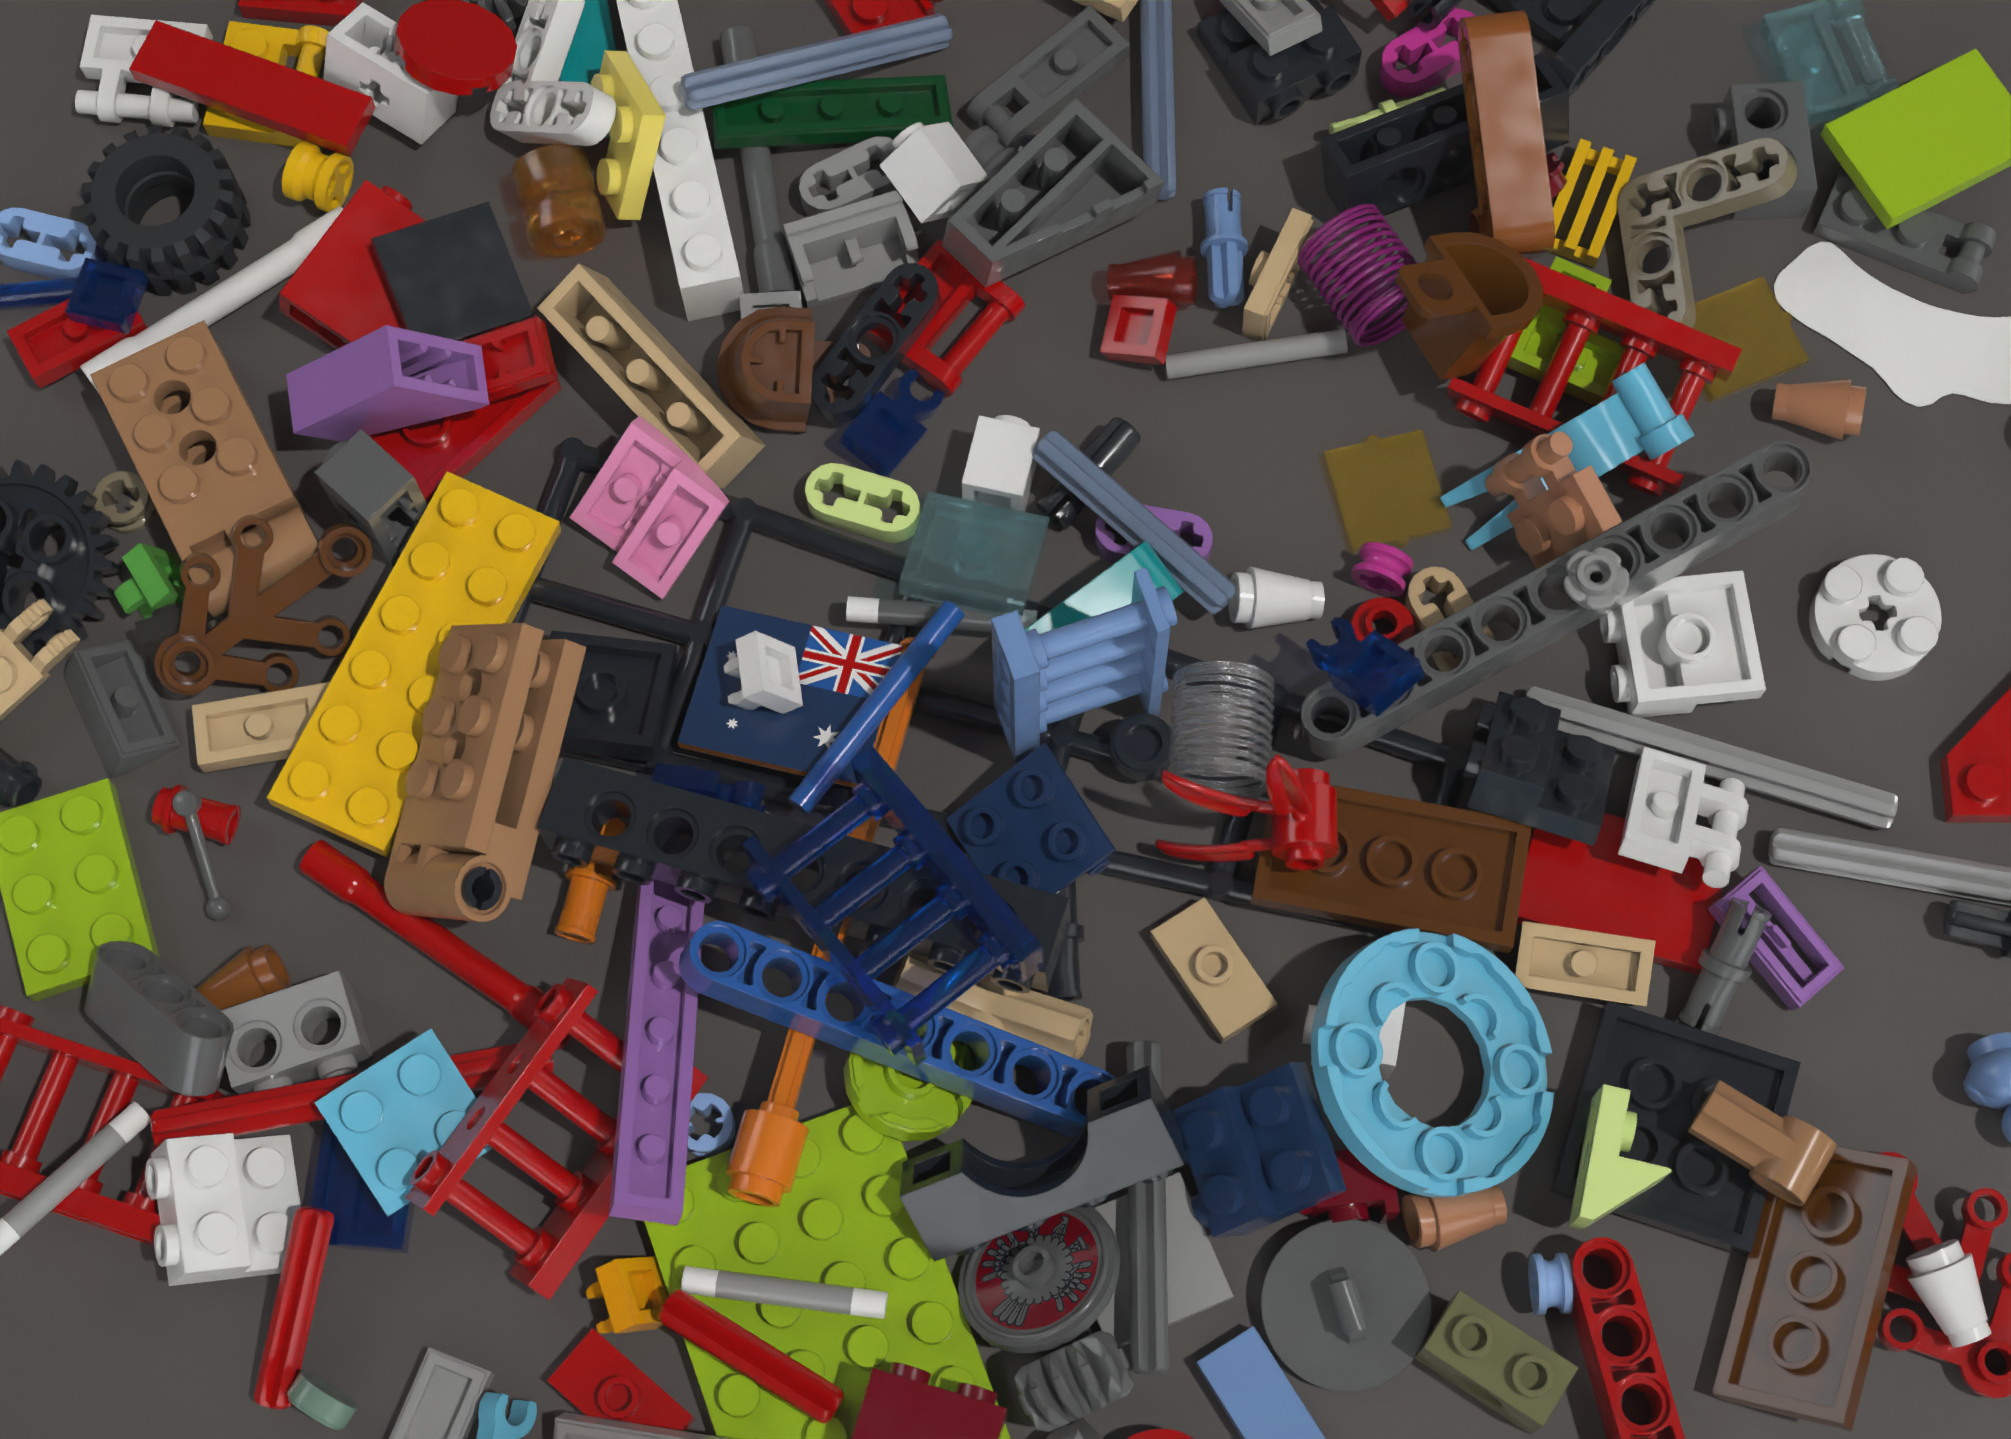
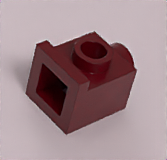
M1348 1149L1334 1151L1347 1191L1299 1212L1300 1215L1311 1214V1219L1328 1217L1329 1221L1332 1220V1223H1340L1351 1220L1368 1222L1370 1220L1368 1212L1377 1211L1379 1224L1392 1223L1399 1214L1400 1209L1396 1187L1372 1173Z

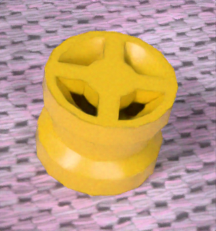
M302 141L294 147L286 161L282 176V192L285 197L298 202L310 199L314 201L317 209L330 212L339 205L342 206L349 194L354 174L353 161L350 157L339 153H334L330 156L321 153L319 146Z

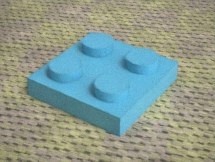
M431 1028L314 1103L386 1215L390 1216L410 1203L405 1197L413 1187L410 1179L417 1165L431 1151H440L477 1098ZM486 1144L477 1158L493 1148Z

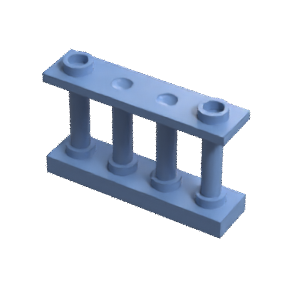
M1147 567L1134 571L1131 604L1039 634L1036 628L1025 632L1018 610L991 618L994 707L1015 764L1040 746V734L1047 732V724L1137 694L1145 713L1160 716L1162 693L1169 690L1165 669L1170 627L1177 625V616L1167 588L1162 586L1155 589Z

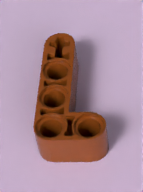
M1524 10L1460 18L1458 25V47L1478 207L1470 213L1469 232L1497 239L1527 259L1537 258L1552 251L1554 248L1555 224L1529 20Z

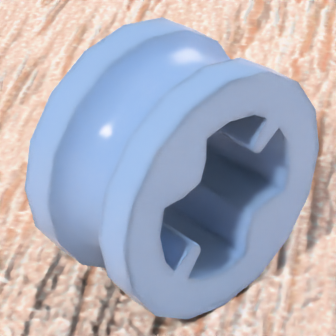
M698 1093L690 1104L689 1121L696 1112L706 1117L715 1110L723 1116L715 1120L718 1127L722 1128L719 1135L715 1138L704 1134L696 1141L688 1135L687 1151L698 1157H711L724 1152L730 1147L736 1135V1122L731 1108L722 1098L712 1093ZM689 1122L688 1134L695 1132L691 1122Z
M1566 1252L1556 1253L1555 1258L1548 1261L1544 1260L1540 1253L1531 1254L1528 1265V1282L1534 1314L1545 1315L1550 1307L1557 1308L1560 1314H1570L1573 1308V1279L1568 1255Z

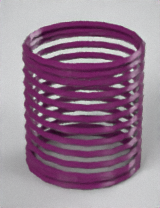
M1360 204L1348 208L1327 221L1305 242L1299 251L1297 262L1303 272L1309 276V280L1315 283L1314 287L1320 291V296L1326 299L1325 303L1332 306L1331 311L1337 314L1336 318L1343 322L1342 326L1348 329V334L1359 347L1373 346L1384 342L1406 328L1401 321L1403 317L1401 316L1389 326L1373 333L1403 313L1409 300L1389 317L1364 330L1368 324L1388 313L1406 297L1398 284L1389 286L1395 281L1396 274L1402 266L1417 263L1374 204ZM1368 213H1373V215H1367V216H1364V217H1361V218H1358V219H1355V220L1351 221L1352 219H1354V218H1356V217H1359V216H1362V215H1365V214H1368ZM1369 221V223L1366 226H1362L1352 231L1351 233L1345 235L1340 240L1335 242L1316 260L1315 263L1310 264L1316 256V254L1319 251H1321L1330 241L1335 239L1337 236H1339L1346 230L1360 223ZM1354 238L1350 243H1348V244H1347L1346 246H1344L1342 249H1340V250L1337 251L1336 253L1330 255L1334 250H1336L1337 248H1339V247H1340L1341 245H1343L1345 242H1347L1348 240ZM1375 238L1372 243L1365 246L1370 239ZM1381 246L1376 252L1370 254L1375 247ZM1395 250H1398L1397 254L1392 255ZM1386 254L1383 259L1375 262L1380 255ZM1400 258H1404V260H1403L1402 262H1399V263H1398V261L1400 260ZM1391 262L1388 267L1379 271L1386 263ZM1397 269L1392 276L1384 279L1391 271ZM1331 271L1328 276L1322 278L1325 273ZM1338 278L1333 284L1328 285L1331 280ZM1343 286L1340 291L1334 293L1338 287ZM1351 292L1346 298L1340 300L1343 295ZM1356 300L1351 306L1345 308L1349 302ZM1362 306H1364L1360 311H1358V313L1352 315V313L1356 309H1359Z

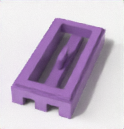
M1759 866L1751 870L1743 877L1744 879L1731 887L1722 898L1716 900L1707 909L1721 925L1732 897L1748 901L1749 905L1744 915L1745 918H1743L1740 924V928L1744 929L1755 905H1757L1749 893L1754 891L1819 970L1814 975L1791 947V941L1778 925H1773L1771 921L1767 922L1750 962L1788 1009L1792 1011L1804 1005L1845 967L1765 869Z

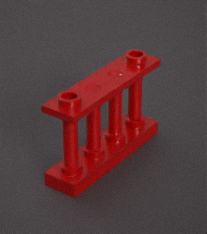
M1523 257L1534 268L1543 287V305L1565 313L1562 321L1567 324L1529 409L1495 394L1523 330L1508 335L1479 367L1472 384L1456 377L1452 378L1448 386L1447 397L1457 401L1454 407L1457 412L1476 421L1488 423L1490 417L1493 416L1535 435L1548 434L1563 425V423L1552 419V416L1589 335H1597L1600 328L1621 337L1620 346L1624 348L1600 403L1617 393L1612 384L1613 380L1642 363H1646L1647 359L1653 360L1656 354L1659 353L1680 362L1677 370L1682 375L1669 404L1676 416L1683 414L1688 422L1705 383L1712 384L1715 377L1726 382L1737 363L1742 349ZM1676 447L1650 461L1647 454H1645L1644 458L1635 455L1614 468L1629 475L1626 484L1654 497H1661L1663 490L1675 494L1685 476L1667 468Z
M568 977L562 985L560 983L553 985L541 997L534 1010V1016L537 1017L535 1022L440 1151H431L417 1165L410 1179L413 1187L405 1197L413 1205L433 1217L446 1200L516 1252L515 1260L517 1262L509 1274L547 1300L551 1299L609 1217L617 1116L614 1118L610 1117L544 1065L569 1033L621 1073L624 1041L585 1012V1009L599 991L588 983ZM693 1066L691 1101L709 1078L695 1066ZM527 1088L596 1139L595 1148L597 1151L582 1172L576 1171L571 1173L503 1122ZM486 1144L556 1195L555 1203L557 1206L542 1227L538 1226L531 1229L462 1178Z
M0 1005V1083L17 1045L52 1056L12 1150H4L1 1155L0 1195L22 1201L48 1178L39 1174L43 1163L37 1161L77 1065L113 1076L84 1145L131 1104L138 1085L174 1096L170 1107L214 1100L226 1096L218 1090L207 1096H188L174 1092L164 1086L140 1063L32 1028L35 1018ZM155 1143L152 1147L148 1159L152 1158L151 1153L157 1148ZM104 1163L51 1211L154 1246L155 1230L158 1225H161L157 1199L152 1200L149 1197L146 1188V1164L135 1191H127L123 1202L100 1195L104 1184L98 1180L104 1168Z

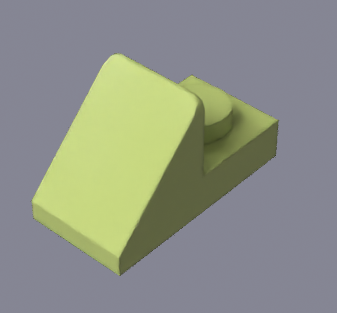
M1603 1084L1592 1097L1569 1228L1582 1231L1658 1184L1672 1172L1667 1167L1619 1156L1620 1151L1627 1153L1630 1151L1636 1130L1637 1113L1627 1111L1631 1090Z

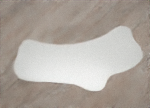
M1821 241L1809 246L1778 274L1774 283L1775 300L1798 321L1827 337L1872 367L1893 393L1904 402L1922 407L1931 405L1939 398L1953 393L1989 403L2011 404V316H1974L1920 302L1870 276L1831 242Z

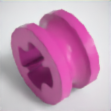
M1378 542L1362 544L1358 554L1362 563H1357L1353 566L1350 574L1352 580L1360 587L1386 597L1401 596L1406 587L1402 577L1411 574L1414 566L1413 560L1403 551L1387 544Z

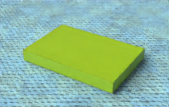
M1974 49L1825 124L1820 136L1885 228L1889 229L2011 166V95L1979 51Z

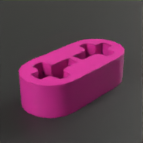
M1454 9L1433 30H1425L1416 26L1393 39L1386 45L1380 62L1379 79L1382 86L1390 94L1402 98H1411L1422 94L1460 72L1461 64L1458 42L1456 40L1451 41L1443 46L1445 36L1449 32L1453 37L1457 38L1460 18L1475 15L1464 9ZM1401 60L1407 66L1419 61L1416 74H1412L1407 68L1397 71V61Z

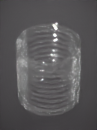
M1230 661L1197 662L1186 665L1176 671L1173 675L1172 692L1174 695H1172V702L1174 704L1171 708L1173 713L1171 715V722L1173 724L1170 727L1172 735L1169 740L1171 743L1169 752L1171 755L1168 760L1171 765L1168 766V771L1206 787L1244 786L1262 781L1258 785L1244 788H1211L1239 797L1255 798L1267 792L1266 767L1272 758L1270 755L1272 746L1270 744L1273 738L1271 735L1273 726L1271 724L1274 717L1272 715L1274 709L1272 704L1274 701L1275 679L1266 670L1254 665ZM1210 673L1237 674V675H1242V676H1247V677L1255 678V679H1257V680H1260V681L1266 683L1267 686H1264V685H1262V684H1259V683H1257V682H1255V681H1253V680H1249V679H1245V678H1241V677H1237V676L1217 675V674H1215V675H1198V674H1210ZM1197 681H1225L1252 686L1258 690L1252 691L1226 685H1197L1190 687L1185 684ZM1210 691H1223V692H1234V693H1221V692H1210ZM1192 703L1196 704L1197 706L1189 707L1184 704ZM1250 706L1253 708L1246 710L1237 707ZM1258 712H1264L1263 715H1259V714H1257V713H1258ZM1192 713V714L1202 715V716H1192V717H1189V716H1186V715H1183V714ZM1239 716H1249V717H1252V718H1251V719L1244 720V719H1240V718H1236V717H1239ZM1263 722L1264 724L1258 725L1256 723ZM1191 723V724L1202 725V726L1189 727V726H1186V725H1183V724ZM1247 726V727H1251V728H1250V729L1243 730V729L1234 728V727ZM1257 732H1262L1263 734H1262V735H1258V734H1255V733H1257ZM1191 733V734L1202 735V736L1188 737V736H1185V735H1183V734ZM1246 736V737H1250V738H1249V739H1245V740H1241V739H1237V738H1233V737ZM1261 742V743H1263V744H1261V745L1259 746V745L1254 744V743ZM1189 743H1191V744L1202 745V746L1188 747V746H1185L1184 744H1189ZM1244 746L1248 747L1249 749L1240 750L1230 747ZM1260 752L1262 754L1258 756L1253 753ZM1184 754H1195V755H1201V756H1200V757H1187V756H1184ZM1242 756L1247 757L1248 759L1238 760L1226 757ZM1259 762L1261 765L1257 766L1252 763ZM1194 774L1207 777L1246 775L1252 778L1233 781H1207L1183 775Z

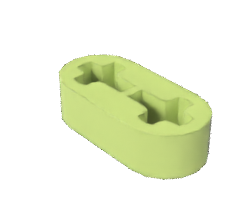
M828 463L819 466L811 472L806 481L805 494L809 511L817 521L827 526L885 543L906 541L915 534L920 526L921 511L918 496L911 486L901 481L838 463ZM834 484L843 485L844 496L848 499L837 498L833 506L826 505L823 493L820 490L830 492ZM892 501L901 502L903 513L906 516L896 515L892 523L884 522L882 510L879 508L888 509Z

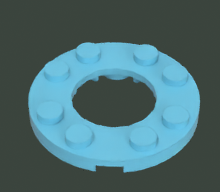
M1419 928L1406 929L1391 933L1358 949L1344 960L1332 974L1318 1001L1313 1020L1311 1057L1315 1083L1324 1112L1337 1135L1349 1151L1372 1173L1387 1183L1416 1195L1432 1198L1464 1196L1493 1187L1515 1174L1530 1159L1545 1134L1554 1100V1092H1547L1545 1056L1552 1054L1550 1040L1541 1015L1528 991L1515 974L1494 954L1481 945L1454 933L1443 936L1430 932H1420ZM1427 1000L1447 1007L1466 1024L1479 1046L1484 1069L1481 1097L1470 1116L1455 1126L1435 1128L1419 1122L1416 1117L1411 1118L1395 1104L1387 1090L1390 1085L1386 1080L1382 1081L1379 1069L1383 1058V1048L1379 1038L1380 1030L1387 1021L1391 1011L1406 1001Z

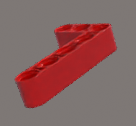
M1607 1237L1588 1240L1568 1257L1573 1279V1308L1571 1316L1606 1438L1685 1439L1633 1260L1628 1250L1618 1241ZM1597 1257L1609 1265L1613 1277L1609 1289H1598L1586 1281L1582 1273L1584 1258ZM1605 1323L1622 1325L1628 1331L1632 1340V1348L1628 1356H1616L1605 1348L1601 1336ZM1626 1390L1639 1391L1649 1400L1652 1414L1650 1421L1646 1425L1632 1423L1625 1417L1621 1408V1399Z

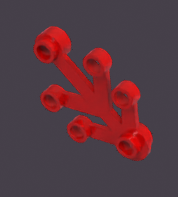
M1895 1152L1879 1153L1882 1155L1907 1159L1905 1156ZM1917 1172L1902 1228L1914 1253L1942 1243L1914 1194L1918 1186ZM1981 1188L1969 1194L1964 1199L1961 1207L1962 1217L1965 1222L1959 1243L1964 1253H1972L1978 1282L1981 1278L1993 1229L2000 1226L2008 1215L2006 1199L2000 1192L1991 1188ZM1983 1198L1992 1203L1995 1209L1993 1221H1984L1976 1215L1974 1211L1976 1199ZM2011 1252L2002 1256L1996 1266V1275L2001 1283V1287L1988 1324L1992 1332L1989 1336L1969 1345L1953 1348L1948 1336L1944 1332L1924 1327L1921 1318L1915 1312L1906 1308H1898L1886 1313L1879 1321L1877 1333L1881 1343L1886 1348L1895 1352H1904L1910 1349L1958 1366L1966 1385L1983 1397L1999 1399L2010 1396L2011 1274L2009 1272V1265L2011 1262ZM1893 1264L1887 1292L1924 1304L1907 1280V1276L1912 1273L1911 1270ZM1893 1318H1902L1910 1325L1912 1335L1908 1342H1899L1891 1335L1890 1323ZM1989 1350L1997 1351L2005 1358L2006 1369L2001 1376L1992 1374L1985 1365V1356Z

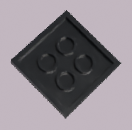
M1607 1001L1602 1008L1551 1192L1570 1199L1574 1198L1592 1097L1603 1084L1631 1090L1627 1111L1637 1113L1636 1130L1630 1151L1628 1153L1620 1151L1619 1156L1667 1167L1672 1172L1658 1184L1612 1212L1744 1256L1752 1252L1767 1190L1749 1176L1750 1170L1687 1131L1704 1101L1719 1080L1778 1116L1787 1115L1801 1062Z

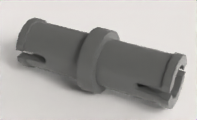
M1732 897L1729 902L1730 906L1711 949L1705 948L1701 952L1698 963L1702 966V969L1684 1009L1679 1014V1018L1683 1022L1695 1027L1704 1005L1710 1004L1711 1006L1703 1021L1701 1030L1714 1035L1720 1033L1721 1024L1739 984L1748 983L1753 972L1748 964L1767 922L1772 917L1770 912L1755 905L1746 927L1741 929L1740 924L1748 909L1749 902Z

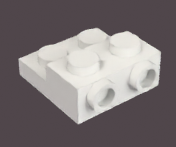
M1743 570L1674 577L1600 617L1604 643H1616L1619 664L1612 665L1610 669L1612 696L1615 703L1626 702L1627 711L1630 715L1643 718L1692 713L1697 704L1761 698L1766 691Z
M233 1133L166 1139L151 1153L152 1158L148 1159L146 1164L145 1182L149 1197L152 1200L157 1199L161 1224L155 1230L154 1249L158 1264L161 1267L166 1266L169 1286L281 1273L294 1212L301 1208L290 1134L234 1139Z

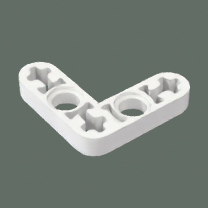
M585 0L528 1L515 38L517 50L511 77L497 90L492 104L490 123L493 129L521 143L581 146L597 144L610 131L616 115V102L612 96L585 82L558 81L580 20Z

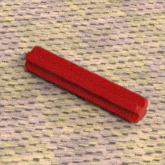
M303 1206L294 1212L253 1396L256 1404L266 1408L286 1409L292 1405L288 1400L287 1391L301 1371L334 1223L333 1213L322 1208Z
M675 1289L663 1304L658 1316L663 1325L820 1423L827 1424L842 1404L844 1393L841 1388L682 1289Z

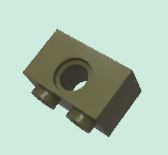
M1460 1290L1448 1302L1415 1357L1416 1360L1530 1435L1545 1425L1579 1368Z

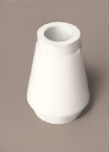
M1251 566L1247 569L1246 573L1234 572L1230 581L1235 584L1237 591L1228 603L1230 620L1233 623H1244L1247 629H1254L1308 619H1320L1322 617L1325 594L1321 581H1310Z
M1958 1239L1930 1246L1906 1258L1912 1272L1907 1276V1280L1944 1334L1948 1336L1953 1348L1977 1342L1992 1333L1987 1323L1988 1318L1972 1253H1964Z

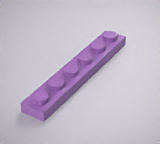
M651 879L649 885L637 884L609 1216L678 1225L683 1213L698 1005V992L690 988L681 977L679 960L686 944L695 932L703 926L705 903L697 902L678 894L674 890L675 885ZM702 945L699 947V951H698L699 957H700V961H701V948H702Z

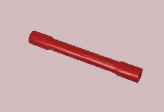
M317 841L306 852L299 867L303 874L342 901L352 903L503 1007L514 1020L527 1029L532 1026L537 1019L534 1016L535 1007L545 992L536 986L526 984L432 918L405 915L398 912L389 903L384 885L372 878L368 870L326 841ZM568 1033L557 1050L565 1047L573 1036Z

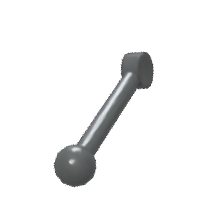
M183 790L174 796L173 808L175 812L185 817L209 897V901L206 904V913L211 919L222 921L230 915L232 906L229 899L221 894L197 812L201 809L202 798L195 790Z

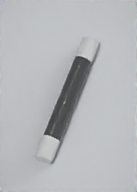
M848 596L846 621L924 627L942 603ZM955 604L962 610L965 616L954 630L992 632L991 618L1018 610L1025 629L1037 620V610Z

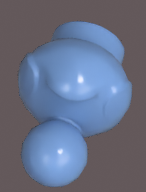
M2004 1032L1983 1037L1968 1047L1967 1055L1971 1066L1963 1081V1087L1968 1097L1977 1105L2005 1110L2001 1119V1127L2004 1136L2011 1143V1033Z

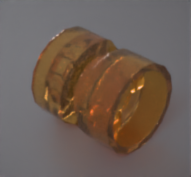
M568 144L549 145L532 150L515 162L512 174L520 205L525 209L522 216L532 252L538 256L551 259L568 258L590 251L604 240L607 231L598 197L594 195L596 187L589 159L584 150Z

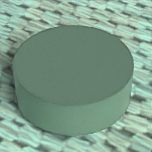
M304 1371L298 1374L287 1391L288 1400L295 1407L314 1420L335 1430L345 1429L358 1409V1405L343 1392L326 1381Z

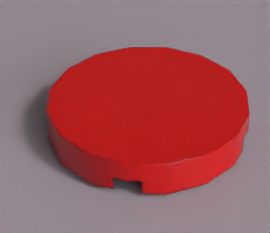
M426 0L412 5L400 16L393 48L396 56L400 55L405 61L404 69L413 79L433 90L461 96L472 95L473 88L488 86L487 92L499 89L511 77L517 43L512 30L496 14L477 4L461 0Z

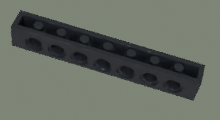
M565 756L537 826L547 847L551 850L550 854L568 865L586 868L590 861L612 867V872L616 876L634 884L649 885L651 879L675 885L674 890L678 894L697 902L711 903L713 898L717 897L738 903V910L760 920L774 921L777 914L801 921L800 927L823 938L836 939L839 932L864 939V946L882 955L900 957L902 952L906 951L927 957V963L930 966L945 973L964 975L966 970L969 969L992 976L991 981L995 985L1016 993H1029L1031 987L1048 992L1071 920L1068 897ZM615 817L631 819L628 828L621 834L616 836L601 835L603 826L609 820ZM687 834L693 837L690 846L681 853L667 854L662 852L665 842L674 835ZM747 851L756 855L754 862L743 871L731 872L724 869L727 859L737 852ZM811 869L819 873L815 883L806 889L794 890L786 886L790 875L798 870ZM862 887H875L882 892L880 899L870 907L858 908L848 903L852 893ZM923 905H938L946 911L944 917L938 923L931 926H921L911 920L913 913ZM989 922L1002 923L1010 929L1008 936L997 944H984L974 937L977 930Z

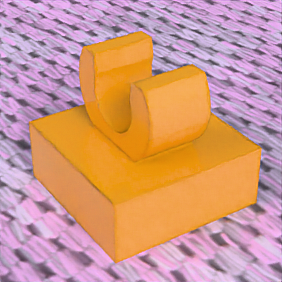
M656 1256L615 1259L595 1269L599 1281L588 1287L586 1295L588 1299L604 1298L610 1316L607 1320L596 1324L598 1333L618 1334L656 1330L664 1326L658 1316L668 1298V1293Z

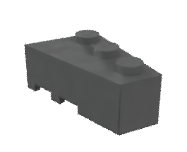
M1075 98L948 219L942 246L982 285L987 287L1153 209L1165 181L1085 105Z

